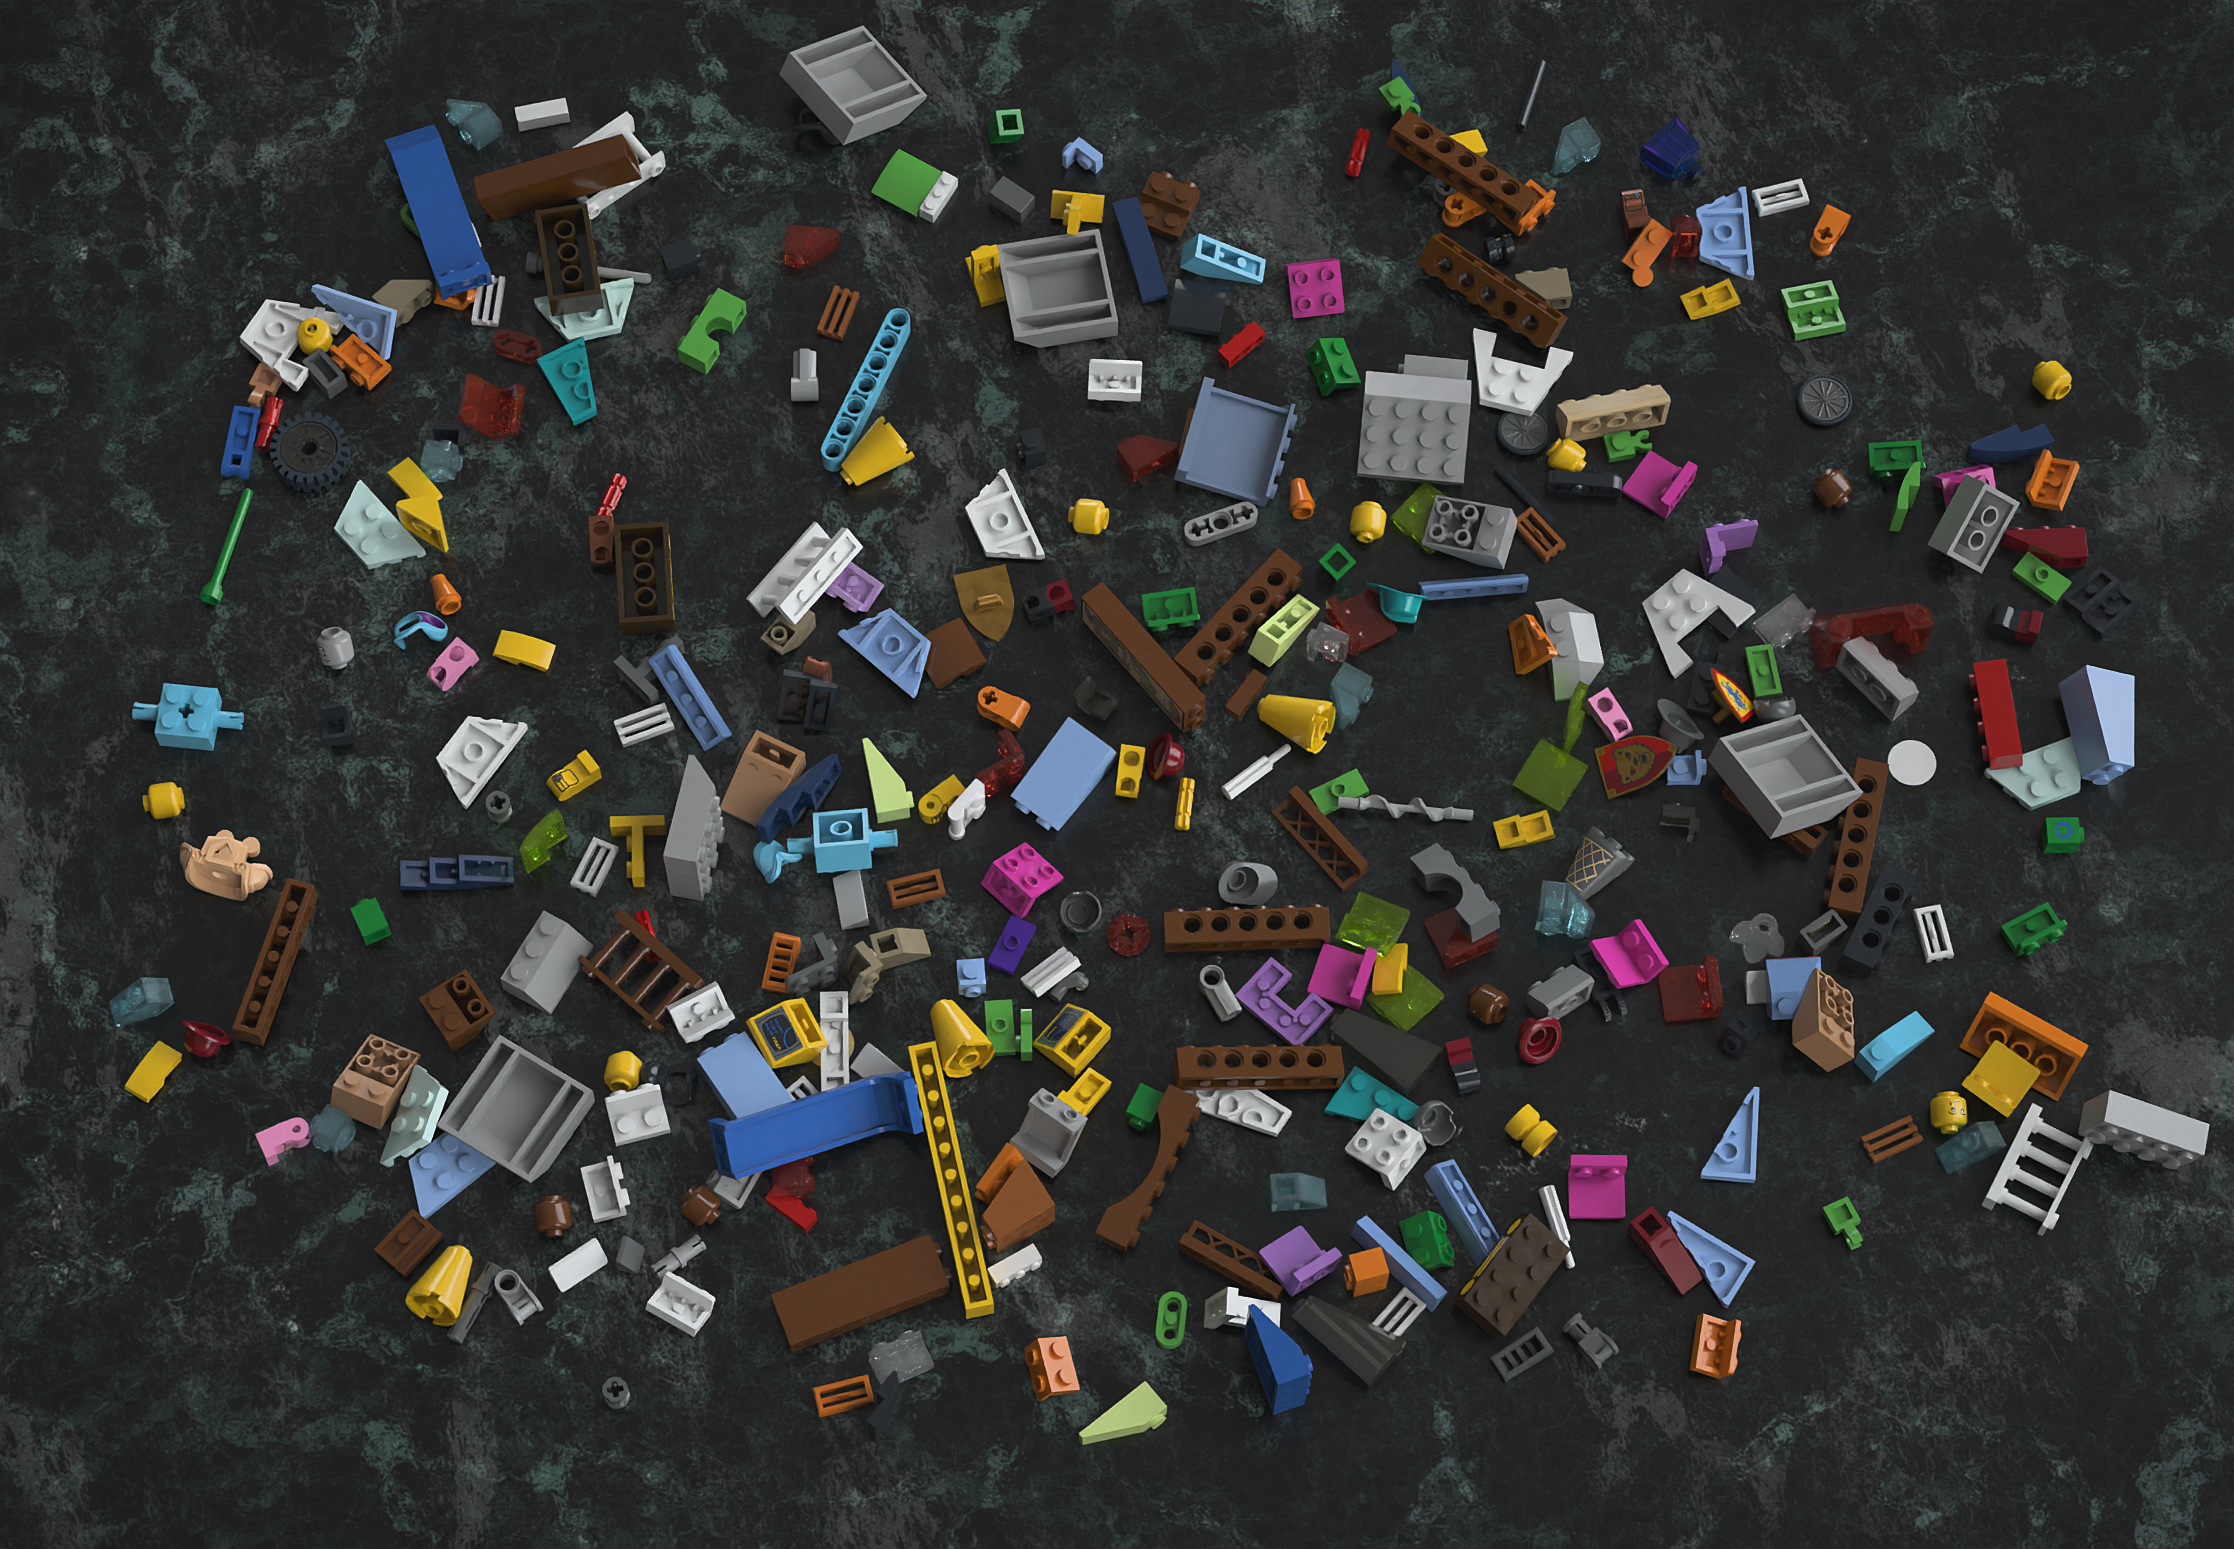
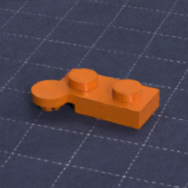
M1650 218L1621 259L1622 263L1634 270L1632 280L1640 287L1648 286L1652 282L1653 273L1649 267L1673 235L1671 231L1653 218Z

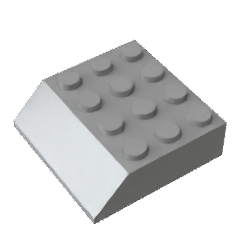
M864 26L789 52L780 71L781 77L843 145L899 124L927 97L922 89Z
M1099 229L1078 232L1077 235L1063 234L996 245L999 251V265L1014 340L1042 348L1118 335V318Z
M1366 371L1356 477L1462 486L1464 483L1472 381Z
M1801 714L1722 737L1708 758V761L1770 839L1831 820L1863 793Z
M694 755L688 756L663 858L670 895L703 901L704 894L709 893L711 889L712 877H710L711 867L715 868L717 865V842L722 843L725 827H722L723 817H720L722 807H719L720 797L716 795L715 785Z
M499 1035L437 1123V1127L531 1183L550 1168L594 1104L595 1098L593 1090Z

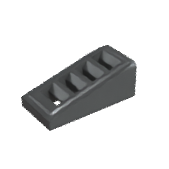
M1535 1327L1490 1358L1507 1382L1552 1354L1554 1350L1541 1330ZM1535 1338L1543 1350L1537 1352L1531 1343L1532 1339ZM1524 1344H1526L1533 1355L1529 1359L1521 1348ZM1514 1350L1517 1351L1523 1361L1520 1365L1511 1354ZM1505 1356L1514 1368L1510 1372L1501 1359Z

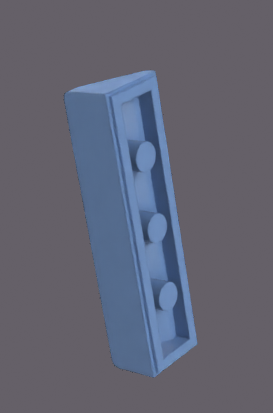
M1525 574L1427 581L1419 582V593L1421 596L1429 597V600L1525 593L1529 580Z
M676 645L667 646L647 660L704 751L709 750L732 735Z
M1454 1159L1433 1165L1425 1173L1424 1177L1478 1267L1500 1237Z
M1367 1215L1356 1222L1351 1236L1366 1250L1382 1247L1389 1272L1423 1301L1431 1312L1434 1311L1447 1294V1291Z

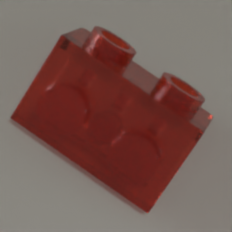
M813 1155L772 1168L775 1199L803 1197L805 1201H811L810 1192H815L814 1175H809V1165L814 1164Z

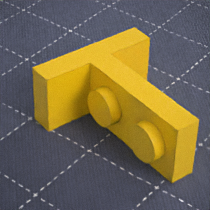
M1053 190L1050 218L1063 219V225L1068 226L1067 234L1077 235L1081 221L1102 223L1105 195Z
M996 244L992 246L983 245L971 251V257L965 258V263L980 306L984 307L1005 301L1006 295L1000 280L999 251Z
M665 815L611 816L610 830L612 837L627 836V852H632V861H627V878H632L634 887H645V836L666 835Z
M1089 1067L1067 1093L1062 1091L1057 1098L1086 1117L1110 1089L1112 1082Z

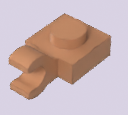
M261 362L249 382V387L253 392L249 396L248 402L251 403V408L262 410L266 395L274 397L283 380Z

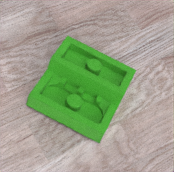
M898 149L883 170L871 193L918 217L920 206L943 172Z
M1831 280L1781 289L1784 310L1795 341L1845 331L1846 323L1839 309V298Z
M1915 462L1903 480L1892 511L1889 531L1900 532L1907 510L1913 506L1920 486L1921 462Z

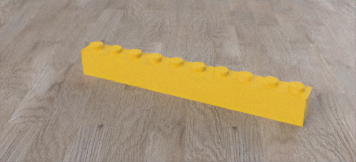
M936 1041L909 1046V1060L913 1078L918 1087V1101L924 1116L925 1133L966 1319L993 1314L994 1302Z

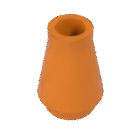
M1302 478L1293 479L1289 483V511L1296 519L1309 518L1314 513L1315 503L1306 487L1305 480Z
M443 574L433 576L430 584L433 589L436 609L445 615L455 613L461 607V596Z

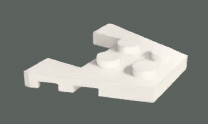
M266 299L241 334L240 343L290 388L297 392L309 376L308 368L288 360L299 344L296 335L299 324L307 318H321L329 325L331 333L337 335L344 323L336 317L338 313L325 311V308L322 307L308 309L301 308L300 304Z
M1474 328L1472 341L1474 343L1479 404L1531 417L1548 394L1551 386L1559 379L1564 368L1570 364L1573 352L1550 347L1545 369L1491 356L1497 336L1496 333Z
M1682 569L1642 603L1670 672L1675 679L1694 664L1677 642L1714 611L1720 608L1736 627L1755 613L1751 605L1685 569Z

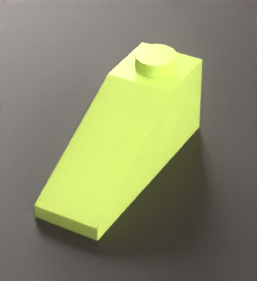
M1297 594L1258 629L1248 653L1270 667L1287 651L1315 617L1320 608Z
M868 738L862 739L877 822L882 823L909 818V808L914 807L912 792H906L904 781Z
M1144 1381L1079 1433V1441L1084 1445L1144 1432L1149 1427L1155 1429L1165 1421L1167 1406L1148 1383Z

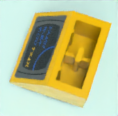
M804 998L783 1001L746 1021L771 1069L810 1062L828 1046Z
M1068 1003L1032 1045L1075 1079L1109 1041L1111 1027L1089 1010Z

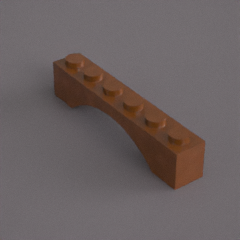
M1169 1084L1157 1108L1161 1139L1153 1168L1145 1181L1132 1194L1121 1202L1107 1208L1095 1232L1097 1239L1124 1252H1127L1129 1246L1134 1247L1141 1234V1232L1137 1231L1141 1221L1147 1222L1153 1210V1207L1149 1205L1154 1196L1159 1198L1165 1186V1182L1162 1179L1166 1171L1172 1172L1178 1159L1174 1155L1178 1147L1184 1148L1190 1135L1186 1131L1190 1123H1196L1201 1114L1202 1108L1199 1107L1200 1098Z

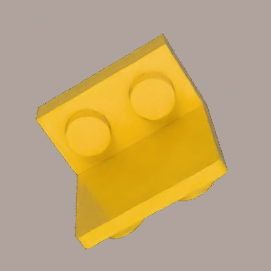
M1995 1040L1972 1073L1966 1077L1961 1085L2004 1116L2009 1117L2038 1078L2041 1071L2004 1044Z

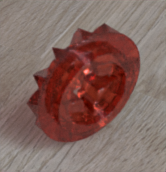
M1122 913L1119 917L1113 919L1109 925L1107 939L1111 948L1117 953L1133 956L1147 948L1151 939V931L1144 918L1136 916L1135 913L1126 915ZM1125 925L1131 931H1136L1133 934V943H1131L1127 936H1122L1125 933Z

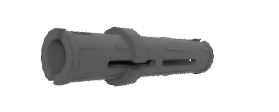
M487 1261L480 1277L470 1287L472 1290L460 1310L459 1318L446 1333L449 1339L459 1344L463 1343L483 1304L493 1294L492 1289L495 1285L496 1275L503 1271L500 1266Z

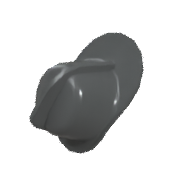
M1667 699L1657 701V707L1663 716L1659 735L1663 740L1670 742L1678 748L1676 754H1680L1684 749L1691 747L1696 739H1704L1702 732L1683 708Z
M1238 860L1231 861L1215 874L1218 879L1220 896L1230 903L1260 905L1267 902L1277 889L1278 879L1276 873L1264 864L1241 862Z

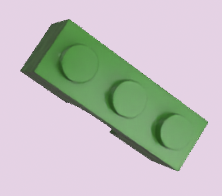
M720 288L716 290L714 295H709L700 316L696 315L692 320L691 330L687 336L683 335L677 344L679 361L707 375L720 355L718 342L709 338L708 335L716 329H724L734 334L747 314L745 301Z

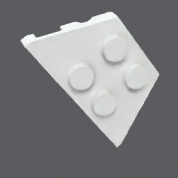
M1005 468L1001 469L990 485L987 484L980 491V495L965 507L967 517L986 557L1042 560L1045 558L1044 551Z
M468 716L436 757L437 762L463 808L467 809L505 760L527 731V724L523 722L510 724L503 723L502 720L497 719L484 720L480 717Z

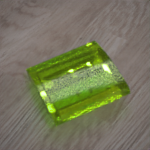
M1425 481L1395 511L1390 519L1407 537L1412 536L1428 554H1432L1436 549L1422 545V541L1436 495H1445Z
M1580 680L1573 692L1564 725L1562 744L1563 752L1566 754L1570 752L1581 733L1586 713L1582 709L1589 685Z
M1541 739L1513 785L1561 812L1572 791L1576 789L1586 772L1588 765Z
M558 809L549 813L531 830L519 849L523 867L527 874L549 861L548 849L568 837L563 816Z
M1359 892L1350 914L1346 913L1335 938L1364 950L1367 947L1378 950L1377 955L1386 958L1397 942L1411 913L1405 908Z
M1407 964V971H1403L1402 993L1375 995L1371 992L1365 997V1000L1383 1018L1387 1016L1405 1034L1444 999V994L1425 976Z

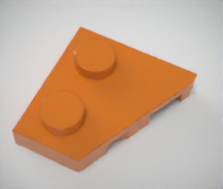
M1524 614L1508 624L1517 674L1525 675L1558 655L1557 650L1533 615Z

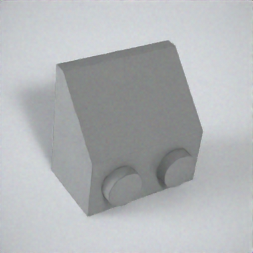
M1573 964L1566 969L1560 967L1550 975V979L1544 983L1538 981L1527 990L1525 1003L1535 1016L1542 1018L1554 1017L1558 1020L1589 1000L1594 980L1590 975Z

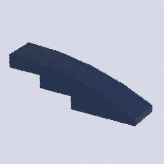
M1134 197L1112 203V209L1120 229V237L1128 256V264L1142 302L1146 303L1168 297L1155 248L1138 198Z
M832 753L811 767L789 785L769 806L755 824L761 842L771 844L783 825L793 828L806 808L813 811L818 809L842 774L837 754Z
M458 855L457 859L429 857L428 861L400 860L398 863L399 890H457L511 885L514 883L513 857Z

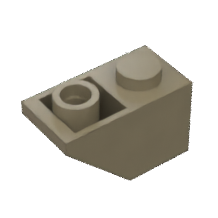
M1552 267L1545 271L1533 272L1527 270L1515 274L1514 282L1553 308H1570L1572 293L1567 268L1559 269Z
M391 280L375 293L372 299L373 303L397 310L395 327L397 328L402 323H407L420 307L427 306L432 301L435 293L432 282L429 280Z
M808 609L795 625L790 624L780 614L760 637V640L783 655L799 647L816 627L815 613Z
M893 928L870 935L871 949L874 950L877 958L883 964L881 970L931 956L923 929Z

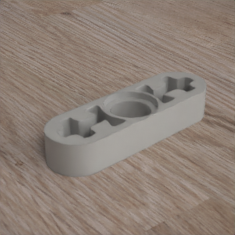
M1241 502L1192 519L1184 527L1185 541L1192 546H1200L1249 529L1257 522V508L1250 502ZM1245 511L1246 514H1250V519L1246 520L1244 516L1241 517V512ZM1222 518L1229 525L1225 529H1217L1213 522L1216 519ZM1233 519H1236L1235 525H1233ZM1206 523H1209V531L1211 533H1208V528L1206 529ZM1193 528H1196L1197 531H1201L1199 537H1196L1195 534H1192Z

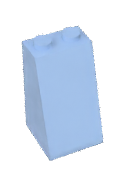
M2086 665L2059 683V691L2082 779L2093 781L2094 784L2105 785L2134 767V676Z
M1068 717L1011 794V797L1017 801L1014 806L1025 814H1028L1029 811L1038 816L1036 822L1047 830L1052 826L1059 831L1117 762L1120 755L1109 745Z
M745 1031L739 1035L734 1033L728 1036L722 1045L715 1049L710 1047L704 1050L700 1057L697 1058L699 1070L731 1120L793 1101Z

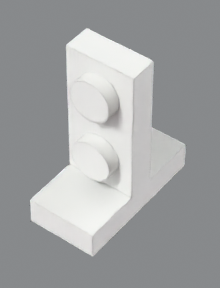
M1227 1287L1205 1300L1204 1328L1215 1329L1222 1324L1245 1328L1248 1305L1255 1304L1280 1328L1281 1303L1238 1296L1237 1288Z

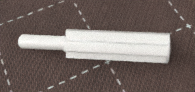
M1285 744L1268 758L1265 755L1222 786L1223 794L1229 800H1232L1272 770L1273 763L1291 751L1290 745Z
M1554 1185L1545 1186L1539 1189L1538 1192L1551 1232L1569 1247L1570 1235ZM1570 1251L1564 1258L1567 1268L1575 1266Z

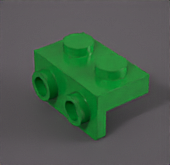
M1319 338L1306 351L1308 362L1322 396H1328L1334 389L1356 388L1361 383L1344 338Z
M1921 440L1879 442L1866 445L1869 476H1877L1879 480L1891 479L1893 475H1903V478H1905L1915 462H1921L1920 473L1926 469V464L1922 460Z
M1194 587L1141 594L1145 627H1152V631L1167 630L1168 624L1178 623L1179 627L1195 625L1194 620L1200 619Z
M2047 902L2002 925L1999 930L2016 957L2023 953L2030 955L2040 949V945L2047 941L2049 943L2056 942L2064 936L2063 932L2068 924L2065 920L2060 921Z
M1425 1211L1399 1222L1407 1254L1426 1272L1442 1266L1446 1268L1454 1266L1452 1259L1454 1251L1447 1241L1445 1234L1447 1226L1440 1214Z

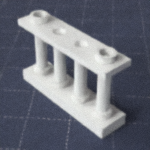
M627 111L573 147L623 134L634 152L643 161L639 165L642 179L602 190L590 199L586 195L575 198L579 204L587 203L590 219L597 217L601 210L651 176L659 175L666 167L662 151L651 156L632 134L635 131L634 121Z
M813 522L746 599L761 617L765 618L775 606L790 624L795 625L863 546L848 528L842 527L830 539L818 523Z
M2032 1103L1982 1206L1992 1210L1996 1202L1999 1204L2003 1202L2043 1222L2037 1233L2043 1236L2047 1228L2051 1230L2054 1228L2059 1218L2055 1211L2081 1158H2088L2094 1144L2090 1143L2088 1137L2080 1141L2042 1122L2043 1119L2039 1115L2043 1108ZM2039 1132L2077 1151L2072 1164L2069 1165L2031 1146L2032 1142L2027 1140L2030 1133L2036 1134ZM2019 1155L2022 1157L2026 1155L2066 1175L2060 1188L2019 1169L2020 1166L2015 1164ZM2007 1179L2012 1181L2016 1179L2054 1198L2049 1211L2046 1212L2008 1193L2009 1189L2004 1187Z

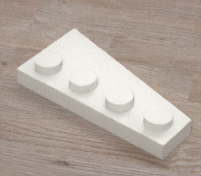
M1199 1065L1202 1068H1208L1205 1065ZM1184 1090L1200 1098L1199 1107L1202 1108L1201 1112L1277 1137L1292 1114L1291 1110L1258 1090Z

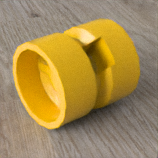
M1527 1104L1515 1114L1504 1130L1516 1141L1523 1140L1522 1147L1532 1157H1535L1553 1140L1558 1131L1547 1120L1539 1121L1540 1116L1530 1104Z

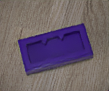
M1011 915L988 959V965L1013 975L1036 931V925Z

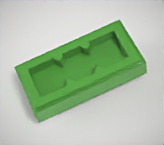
M2030 552L2026 553L2011 573L2054 605L2072 583Z
M1356 768L1310 790L1308 795L1324 815H1327L1341 808L1337 807L1338 796L1350 798L1364 797L1369 795V789Z
M1012 999L984 1001L986 1033L995 1050L993 1056L1016 1055Z

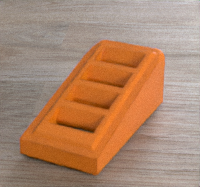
M774 932L762 982V990L787 995L785 984L770 981V978L772 976L785 979L794 974L802 945L800 937ZM779 946H784V947L792 948V950H790V949H785V948H781V947H779ZM776 955L789 957L790 961L777 959ZM773 966L786 968L788 970L787 972L774 970Z

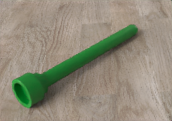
M249 488L244 489L211 581L202 587L199 598L205 603L219 605L223 596L221 583L253 496V491Z

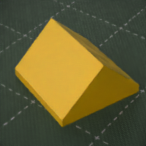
M436 493L397 502L396 509L401 525L410 533L446 553L449 548Z

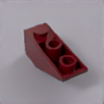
M2074 525L2051 529L2048 526H2040L2035 529L2013 527L2005 530L2001 539V545L2024 555L2030 552L2042 562L2055 568L2084 567L2088 559L2085 527L2077 528Z
M1652 1206L1630 1222L1627 1233L1681 1296L1703 1280V1276L1670 1226Z

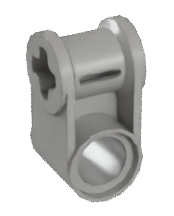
M503 1270L496 1275L495 1288L497 1294L520 1326L524 1324V1319L531 1314L543 1310L537 1297L527 1288L516 1272ZM506 1280H512L516 1283L515 1287L509 1291L503 1290L501 1284Z

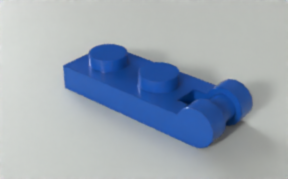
M234 405L221 465V476L239 475L241 479H249L254 444L256 443L259 429L258 421L262 415L261 409ZM233 458L241 459V464H232Z

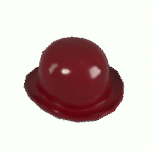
M1163 732L1157 735L1149 744L1145 756V767L1149 777L1153 780H1158L1162 775L1172 776L1177 774L1184 764V750L1178 743L1172 741L1170 733Z
M1538 1016L1530 1017L1523 1021L1518 1029L1517 1036L1519 1041L1518 1050L1521 1057L1531 1064L1544 1063L1553 1057L1561 1041L1559 1021L1554 1017L1542 1018Z
M181 1021V1024L186 1027L183 1040L184 1046L190 1053L196 1056L211 1057L217 1053L221 1045L229 1044L232 1041L230 1034L218 1026L197 1021Z

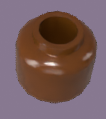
M1830 468L1814 479L1813 492L1824 507L1835 505L1836 508H1839L1850 500L1847 495L1851 493L1852 485L1841 470L1833 471Z
M1485 983L1479 987L1476 986L1468 994V1011L1483 1023H1499L1507 1015L1509 1010L1508 997L1492 984Z
M693 1185L679 1200L681 1203L680 1212L696 1226H701L705 1222L711 1225L721 1214L717 1210L721 1203L720 1199L705 1185H699L698 1187Z
M562 1196L541 1197L540 1202L534 1205L535 1228L539 1232H545L546 1237L563 1236L562 1231L571 1227L570 1204L566 1200H562Z

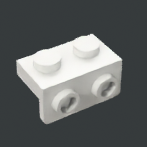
M1090 359L1088 399L1125 402L1141 401L1142 362Z
M716 981L666 1006L678 1034L685 1043L698 1041L706 1033L714 1029H721L728 1025L729 1021L735 1019Z
M612 1155L607 1156L608 1161L581 1168L594 1223L627 1215L625 1206L630 1205L627 1189H621L619 1180L624 1178L620 1162L614 1163Z
M667 1271L663 1277L662 1285L647 1302L646 1310L694 1337L710 1317L715 1297L685 1281L682 1277Z

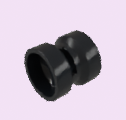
M1510 233L1501 235L1497 239L1493 237L1483 239V248L1488 264L1496 263L1499 259L1503 258L1505 260L1515 259V248Z

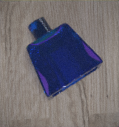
M1674 117L1641 147L1639 159L1671 180H1675L1683 172L1695 180L1704 170L1696 162L1701 150L1700 144L1678 117Z

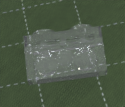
M1793 593L1754 621L1751 627L1766 644H1772L1773 649L1779 645L1784 647L1793 639L1795 633L1798 631L1805 632L1813 625L1816 610L1813 607L1808 610Z
M1320 622L1317 629H1311L1306 639L1308 644L1305 650L1308 653L1307 663L1313 665L1319 652L1330 661L1336 662L1338 660L1344 663L1348 655L1350 635Z
M913 1330L899 1335L896 1341L889 1344L881 1342L872 1347V1351L868 1353L869 1362L880 1386L893 1370L898 1373L900 1383L934 1368V1363L923 1341L921 1331L913 1332Z

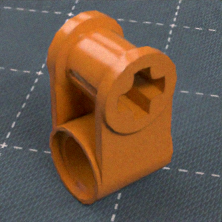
M1458 191L1447 197L1445 209L1442 212V220L1447 226L1458 227L1473 217L1483 214L1487 209Z
M1827 204L1814 229L1813 237L1809 244L1812 253L1817 256L1829 255L1839 237L1844 233L1851 215Z
M992 686L981 689L978 694L977 704L979 714L1008 730L1019 731L1031 708L1025 700L1007 694ZM990 700H993V701H994V702H991L989 705L985 704V703H988Z

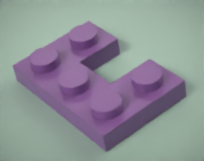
M1271 957L1240 989L1235 998L1244 1008L1290 1046L1296 1044L1303 1045L1330 1017L1334 1009L1314 992L1295 1011L1276 994L1292 978V974Z

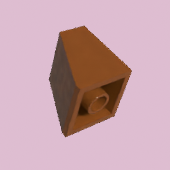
M1026 1159L1020 1161L982 1215L983 1226H981L983 1234L981 1238L989 1250L993 1248L997 1255L1055 1221V1203Z

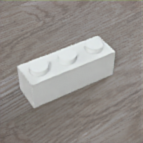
M943 171L920 206V217L932 223L935 222L958 187V178Z
M1031 1244L989 1267L987 1274L996 1288H1002L1007 1286L1010 1280L1023 1277L1025 1272L1030 1269L1033 1271L1039 1268L1042 1263V1257L1035 1245Z

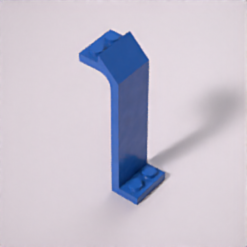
M433 124L386 139L385 143L388 148L393 168H396L442 300L486 284L488 286L492 285V276L488 262H485L443 142L435 125Z
M910 1071L872 1075L732 1121L721 1118L708 1120L718 1173L737 1180L881 1132L900 1130L911 1134L923 1132L922 1122L924 1116L918 1105L917 1084L911 1077Z

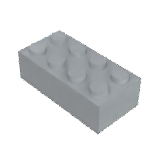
M2109 1090L2083 1104L2078 1134L2088 1137L2090 1142L2097 1144L2105 1143L2113 1146V1149L2116 1151L2131 1152L2137 1154L2138 1158L2142 1160H2155L2163 1163L2162 1165L2166 1168L2178 1169L2204 1156L2210 1124Z

